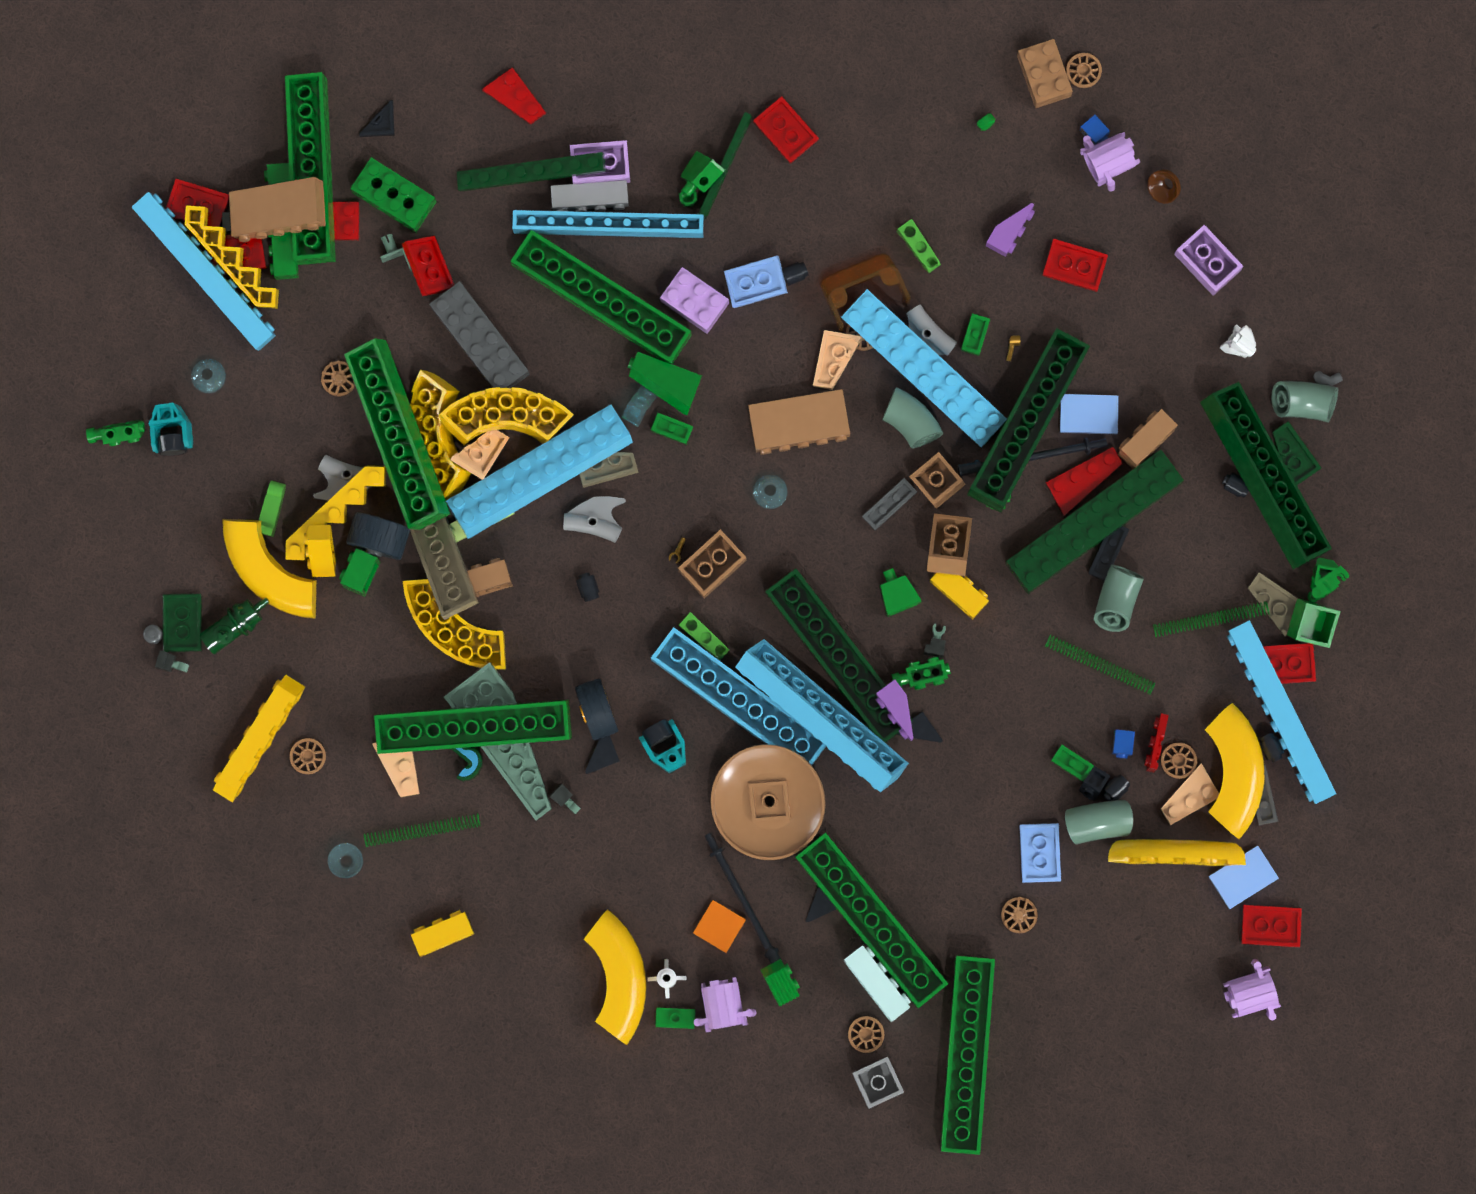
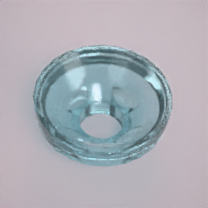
M201 360L192 370V383L200 392L215 393L225 384V369L216 360ZM205 369H210L213 372V376L209 380L202 378V372Z
M776 475L762 476L756 481L753 488L754 500L764 509L780 507L785 502L788 494L785 482ZM773 485L776 488V493L773 496L766 495L764 492L766 486Z
M349 843L335 846L328 856L329 869L339 878L354 877L360 872L363 865L362 853L356 846ZM344 856H350L352 858L351 866L343 867L341 859Z

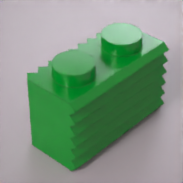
M780 959L760 970L779 1006L785 1005L800 996L797 991L800 986L795 977L791 979L790 974H792L788 963L783 964Z

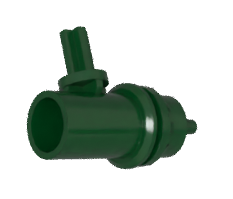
M265 598L255 605L247 599L242 604H234L232 606L233 610L228 608L227 615L199 634L203 643L215 655L242 634L248 636L247 630L252 632L256 624L262 620L259 611L269 603L268 599Z

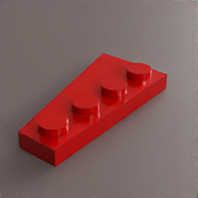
M1114 447L1046 482L1063 516L1069 513L1070 510L1118 469L1122 462Z

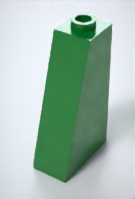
M637 352L635 358L631 357L628 368L631 369L629 377L684 415H688L702 375Z

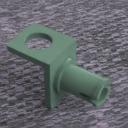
M387 235L389 243L385 236L381 237L387 252L380 257L382 262L384 263L404 255L408 267L412 271L404 249H397L393 235Z

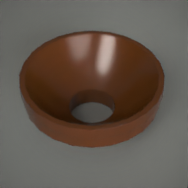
M1161 169L1151 174L1148 179V191L1157 202L1168 204L1179 196L1181 185L1173 172ZM1166 178H1168V179H1170V180L1172 181V183H1173V187H1172V188H1169V187L1166 186V184H1165V179H1166Z

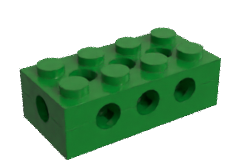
M372 157L351 187L354 195L415 233L436 204L434 196ZM375 183H382L380 188H373ZM391 193H398V196L396 198H389V195ZM408 202L414 203L412 208H405Z

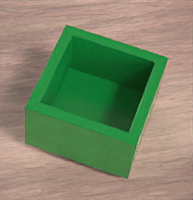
M356 548L355 552L351 551L347 560L349 565L347 569L342 570L339 579L341 580L340 584L344 588L365 597L380 565V561L377 557Z
M1297 598L1287 636L1298 641L1330 648L1341 611L1330 606Z

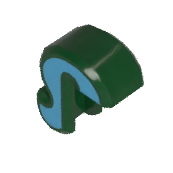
M473 747L452 748L451 750L468 763L457 776V779L462 782L471 781L480 773L483 767V758L480 752Z

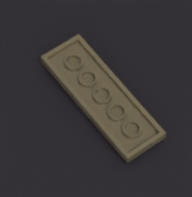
M447 516L420 530L410 529L442 618L445 620L478 604L479 602Z

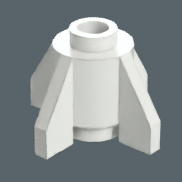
M1235 325L1233 333L1228 341L1220 346V349L1225 353L1242 356L1243 358L1251 357L1256 351V342L1252 330L1247 325L1243 328Z
M664 959V969L659 971L657 977H648V981H657L661 987L665 988L666 998H670L669 988L673 987L677 980H687L686 976H676L675 972L669 969L668 959ZM666 974L670 976V980L668 982H665L663 980V977Z

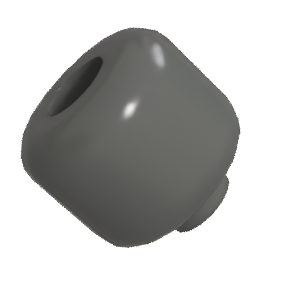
M149 625L144 629L143 637L149 644H158L163 639V631L157 625Z

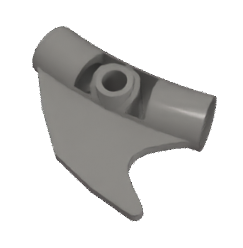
M921 304L906 313L908 315L909 328L938 355L948 356L957 342L936 325ZM927 330L931 332L930 336L927 334Z
M325 455L318 470L326 477L328 487L326 490L314 494L313 497L329 501L363 467L351 465ZM346 473L351 474L349 477H344Z
M610 496L593 497L579 504L568 513H564L563 529L592 534L616 543L622 527L612 517V509L624 504L626 500ZM591 521H596L595 525H590L589 523Z

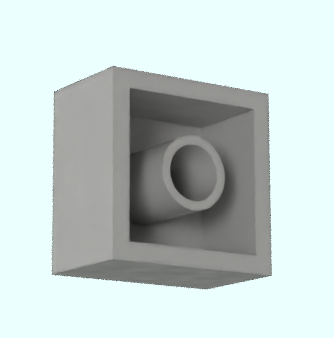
M888 1057L852 1073L868 1109L904 1093Z

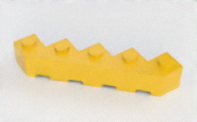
M186 206L185 226L195 235L253 304L261 308L278 309L279 289L260 287L261 269L243 267L244 249L225 247L226 229L223 227L207 226L208 208Z
M367 465L286 540L285 560H306L305 549L308 545H304V533H307V526L346 523L347 504L365 505L367 486L386 485V467Z
M287 675L281 681L278 679L272 688L273 692L267 702L262 703L255 721L246 728L243 740L237 749H233L229 755L230 760L222 773L219 772L214 779L216 784L213 791L231 802L241 793L246 780L257 768L261 756L271 746L277 731L286 722L291 709L300 700L305 686Z

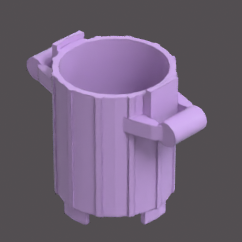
M1125 132L1110 137L1096 145L1092 143L1090 136L1087 135L1083 138L1085 147L1080 149V154L1084 155L1085 162L1093 178L1098 183V187L1106 183L1108 190L1114 191L1115 181L1112 180V177L1140 163L1139 159L1135 160L1134 158L1135 154L1132 148L1134 144L1132 140L1124 138Z
M1253 959L1251 964L1254 967L1255 973L1223 983V986L1228 988V991L1224 992L1226 1002L1229 1001L1230 1007L1235 1010V1013L1232 1014L1233 1018L1266 1009L1267 1017L1270 1020H1275L1276 1014L1273 1009L1279 1008L1281 1005L1279 1004L1275 985L1269 973L1271 970L1268 966L1261 968V963L1257 959Z
M736 977L732 978L733 983H728V979L710 981V987H706L705 983H701L706 1018L695 1019V1026H703L705 1024L706 1032H711L712 1029L741 1024L743 1026L748 1025L746 1016L754 1017L756 1010H742Z

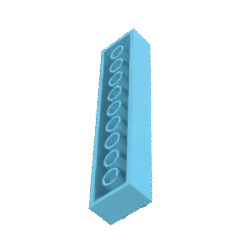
M868 289L841 317L981 448L1007 421L1005 416Z
M609 405L446 500L469 539L633 443L631 435L613 406Z
M674 627L652 655L651 661L764 744L778 745L791 749L804 757L811 765L814 764L826 748L823 742L815 738L805 727L801 726L780 705L772 701L767 695Z
M765 639L748 649L735 668L743 676L751 680L758 689L765 692L772 701L780 705L786 713L794 717L801 726L809 730L815 738L823 742L830 751L837 754L844 763L852 767L859 776L866 779L879 792H882L895 782L909 764Z

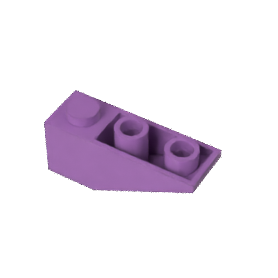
M1029 204L998 224L990 235L986 247L1005 257L1008 252L1012 254L1017 245L1014 243L1017 236L1021 238L1026 229L1023 226L1026 220L1030 221L1035 213L1032 210L1034 204Z
M894 680L876 693L878 698L875 700L882 709L884 707L889 712L887 716L893 724L897 723L901 728L899 733L905 740L908 738L911 742L913 740L907 695L897 681Z

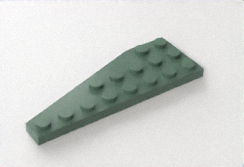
M491 662L444 696L451 708L517 703L513 691ZM530 743L481 746L535 820L552 809Z

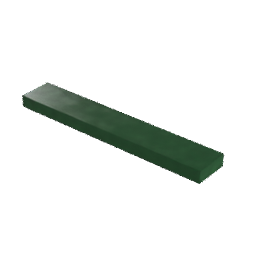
M747 112L744 113L720 165L725 171L711 185L699 211V214L704 216V220L707 219L752 120L751 114Z

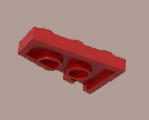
M513 68L482 89L484 93L493 97L497 102L503 104L530 125L546 114Z
M1161 713L1159 718H1155L1153 728L1156 729L1155 736L1150 738L1149 747L1152 749L1150 755H1146L1144 766H1147L1146 771L1154 773L1158 769L1159 763H1157V760L1161 754V741H1163L1169 715Z

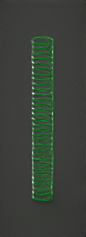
M1264 601L1263 611H1264V614H1265V616H1266L1265 605H1266V608H1267V611H1268V615H1269V609H1268L1267 601H1266V602ZM1253 603L1252 613H1253V616H1254V618H1255V613H1254L1255 604ZM1258 604L1256 613H1257V616L1259 617V615H1258V607H1259V604ZM1246 605L1245 615H1246V618L1248 619V616H1247L1248 606ZM1235 607V614H1234L1235 621H1237V618H1236L1237 608H1236V607ZM1231 608V613H1230V611H1229L1228 616H1227L1228 623H1230V622H1229V614H1230V617H1231L1232 611H1233L1232 608ZM1224 609L1223 619H1224V622H1225V624H1226V619H1225L1226 610ZM1220 611V615H1219V613L1217 614V618H1216L1217 625H1219V623H1218V616H1219V619H1220L1222 611ZM1206 613V620H1205L1206 627H1208V624H1207L1208 615H1207V613ZM1195 615L1194 626L1196 625V620H1197L1196 615ZM1177 619V627H1176L1177 633H1179V630H1178L1179 621H1178V619ZM1190 619L1188 620V625H1187L1188 631H1190V629H1189ZM1155 624L1154 631H1155V637L1157 638V633H1156L1157 625ZM1161 625L1159 626V631H1158L1159 637H1161V635H1160Z
M1050 634V636H1049V638H1048V641H1047L1045 647H1048V646H1049L1048 643H1049V641H1050L1051 634ZM1147 682V685H1148V686L1150 685L1147 694H1149V695L1151 694V692H1152V690H1153V688H1154L1155 682L1153 683L1152 686H1151L1150 683L1148 684V682Z
M477 813V821H478V822H477L476 826L478 827V823H479V827H480L479 815H478V813ZM469 815V818H470V826H469V828L471 829L472 820H471V816ZM458 817V819H459V828H458V830L460 831L461 821H460V817ZM447 819V820H448V830H447V832L449 833L450 823H449V819ZM436 821V822H437V831H436V828H435L434 834H435V832H436V834L438 835L439 825H438V821ZM418 824V827H419V836H418V838H420L421 829H420V825ZM407 826V828H408V837H407V839L409 840L410 831H409V827ZM396 828V830H397V839H396V841L398 842L399 833H398V829ZM386 831V841H385V843L387 844V839H388V841H389V838H388L387 831ZM374 832V833H375V843H374V845L376 846L377 837H376V832ZM364 833L365 845H366V847H369V843H370L369 835H368V833H367V836H368V845H367L366 835H365V833Z

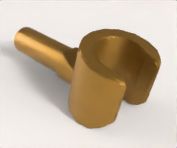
M1019 335L1010 337L1006 361L1011 362L1014 346H1020Z
M681 538L675 552L669 555V561L672 555L676 554L678 556L676 563L680 562L681 549L686 539Z

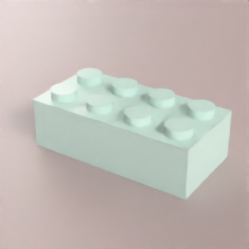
M862 945L845 958L844 962L888 1020L892 1022L910 1008L908 1005L910 1000L904 993L901 995L897 991L899 986L893 978H887L884 974L887 970L880 962L877 964L874 961L873 957L875 955L869 947L864 948Z

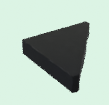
M390 100L363 131L359 133L360 137L395 136L393 100Z
M923 712L912 719L913 738L939 743L943 742Z
M610 735L599 739L585 771L586 774L620 762Z
M820 888L817 889L806 922L836 910Z

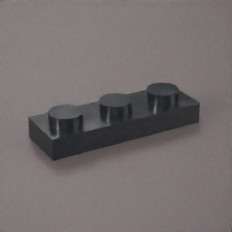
M1122 526L1103 540L1090 568L1089 575L1105 581L1111 565H1114L1127 537L1128 528Z

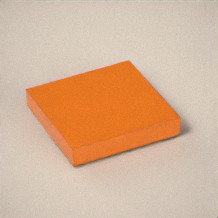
M712 900L693 934L727 953L746 919Z

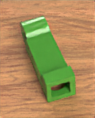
M912 219L897 229L899 236L902 237L928 273L941 265Z
M273 480L269 484L259 517L263 535L274 537L286 484Z
M691 612L679 624L678 627L719 661L728 653L729 649Z

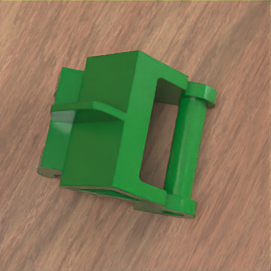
M1318 558L1313 569L1310 585L1312 591L1308 593V600L1316 602L1326 597L1339 587L1340 581L1337 577H1340L1341 581L1344 582L1349 578L1348 572L1342 566L1338 567L1334 560Z

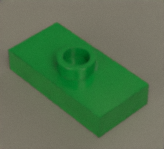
M972 313L961 351L977 356L980 355L990 322L989 318Z
M657 413L651 428V432L687 445L693 430V426Z
M1063 745L1060 746L1051 762L1084 782L1094 767L1093 764Z
M656 1008V1027L695 1029V1009Z

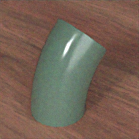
M1279 381L1272 390L1271 400L1274 412L1279 417H1297L1329 422L1336 406L1338 387L1313 382Z
M896 387L882 421L898 430L906 439L910 448L924 446L941 437L943 431L932 413L915 397Z
M1110 566L1094 615V621L1099 627L1112 632H1120L1129 627L1134 605L1144 577L1121 566Z
M1126 800L1106 801L1067 809L1065 821L1072 841L1075 844H1081L1094 840L1128 836L1133 827V813L1130 804Z

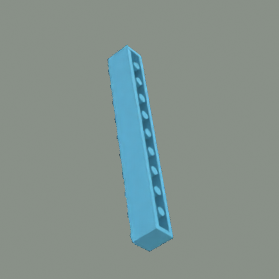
M150 192L146 193L132 206L134 211L256 350H261L276 336L273 333L274 327L268 321L265 323L260 318L263 316L256 307L252 309L248 304L250 300L244 293L239 294L236 290L238 286L231 279L227 280L224 277L225 271L218 264L215 266L211 262L212 256L206 250L202 251L198 247L200 243L194 236L190 238L186 233L188 229L182 222L177 223L174 219L175 214L169 208L165 209L162 206L163 200L156 193L154 195Z
M513 210L512 229L514 234H529L533 230L537 234L703 238L704 216L701 214Z
M1250 620L1229 630L1230 635H1227L1231 646H1236L1238 652L1235 654L1240 664L1244 662L1247 668L1244 672L1249 681L1253 680L1255 684L1253 690L1257 698H1262L1264 704L1261 706L1266 715L1270 714L1273 720L1270 724L1275 733L1279 732L1281 736L1279 742L1283 750H1288L1290 756L1287 758L1292 767L1296 766L1299 772L1296 776L1301 785L1305 784L1307 788L1305 794L1309 802L1313 801L1314 804H1317L1335 795L1336 792Z

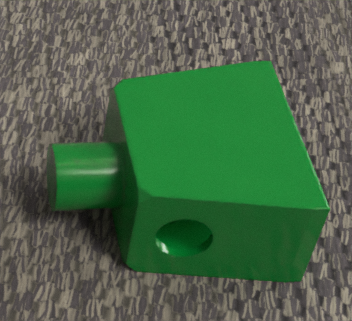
M696 151L681 174V177L687 181L681 191L689 197L696 189L704 193L725 170L713 159Z
M893 568L883 572L887 583L880 585L887 617L921 604V598L906 575L897 578Z

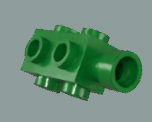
M132 420L103 426L95 429V427L87 428L86 436L89 444L96 443L98 440H102L103 445L109 444V446H116L121 444V441L127 440L128 443L139 441V438L144 435L145 424L141 420Z
M939 657L928 659L926 664H920V661L913 662L905 669L906 673L899 674L898 672L891 674L892 681L896 680L900 687L909 684V687H914L915 690L924 689L926 684L933 683V686L945 683L944 680H947V675L950 674L949 664H944V660H939ZM932 670H939V675L934 676ZM918 673L920 674L921 678L919 680H915L913 678V675Z

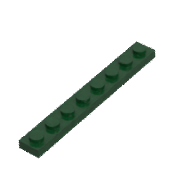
M603 152L458 171V191L606 172L605 155Z

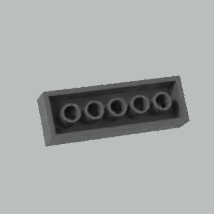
M460 281L429 304L433 312L492 388H512L530 375L528 369Z

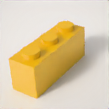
M308 525L307 533H304V545H308L305 549L306 557H309L307 559L308 570L311 569L312 577H335L336 557L331 525Z
M936 573L930 579V583L972 620L989 602L986 599L988 595L981 589L977 591L972 586L974 583L966 576L963 578L960 575Z
M459 910L450 914V918L443 921L440 918L433 921L432 926L428 928L421 926L414 929L415 933L411 934L419 956L422 957L472 936L474 931L466 913H461Z

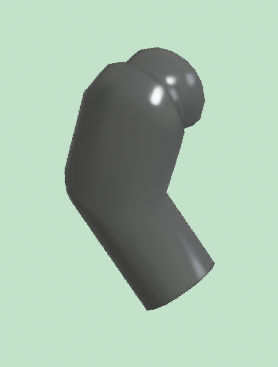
M1317 371L1313 375L1315 382L1319 384L1333 386L1343 381L1339 372L1328 376L1321 371Z

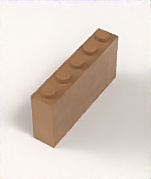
M316 177L229 192L231 236L240 242H248L251 238L265 239L268 235L283 236L286 232L300 233L303 229L317 230L320 226H326L323 181Z
M843 389L748 405L756 453L760 452V455L772 453L771 450L779 449L780 452L788 451L793 446L806 448L809 447L810 443L824 445L828 443V440L834 439L836 442L846 441L847 437H850Z

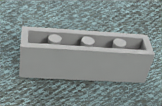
M627 180L551 186L553 211L576 210V212H587V209H594L597 212L605 211L606 208L623 210L629 206Z

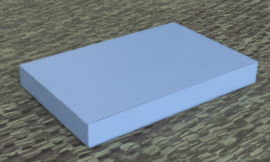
M779 256L724 271L733 308L788 293Z
M1064 394L1060 404V433L1118 434V396Z
M1059 823L1020 825L1022 883L1060 882Z
M1259 846L1245 853L1246 865L1224 866L1209 876L1229 909L1279 879Z

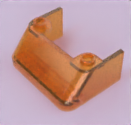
M878 254L822 279L821 291L840 333L843 332L844 325L837 309L843 307L847 302L845 290L877 276H880L883 283L888 286L897 284L906 305L910 304L911 297L901 274L887 254Z

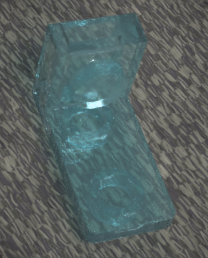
M641 385L627 404L622 418L638 427L646 411L657 398V395Z

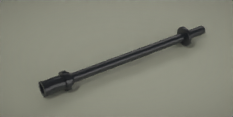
M1086 437L1083 439V443L1034 452L1029 461L1084 450L1089 455L1091 453L1090 449L1107 446V440L1101 439L1089 442ZM977 459L972 463L957 465L959 476L962 477L975 473L977 475L984 462Z
M711 833L705 835L704 837L713 851L709 856H715L765 948V958H768L771 964L780 960L778 948L771 945L722 854L725 848L718 847Z

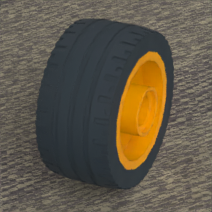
M601 679L591 680L576 686L575 690L580 702L579 707L584 722H587L592 739L597 740L618 732Z

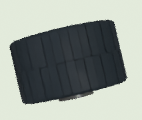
M356 512L346 543L374 556H384L400 560L410 529L390 520Z

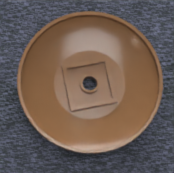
M762 744L738 752L722 766L713 783L711 810L719 832L733 848L752 858L777 860L796 854L816 836L825 814V793L817 772L804 757L786 747ZM766 796L774 798L775 803L773 806H768L765 803Z

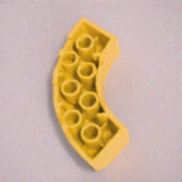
M420 370L411 391L413 395L410 406L444 498L448 500L461 492L471 475L469 471L450 460L458 451L452 433L443 425L439 418V414L456 401L460 391L441 377L431 372Z
M496 387L474 392L457 400L441 412L439 418L443 425L463 445H466L470 440L482 433L501 429L515 430L528 434L544 444L551 440L574 414L557 401H553L543 396V394L534 393L522 388Z
M223 519V535L229 558L248 588L262 600L267 598L269 605L283 612L315 619L317 580L302 578L283 569L274 557L270 555L265 546L261 530V520Z
M428 579L403 581L404 594L412 617L422 633L435 647L453 659L470 666L483 668L491 662L496 670L506 669L503 631H492L475 627L462 619L458 614L444 620L440 614Z
M1232 703L1205 729L1217 745L1223 762L1222 787L1216 802L1208 812L1236 838L1240 839L1252 823L1260 805L1264 789V759L1256 733L1244 714Z
M1118 840L1112 844L1108 856V862L1125 864L1246 865L1245 854L1239 845L1219 841Z
M607 909L584 938L599 956L605 970L607 982L605 1002L595 1022L627 1045L639 1025L644 1010L646 998L645 969L641 954L632 935L623 923Z

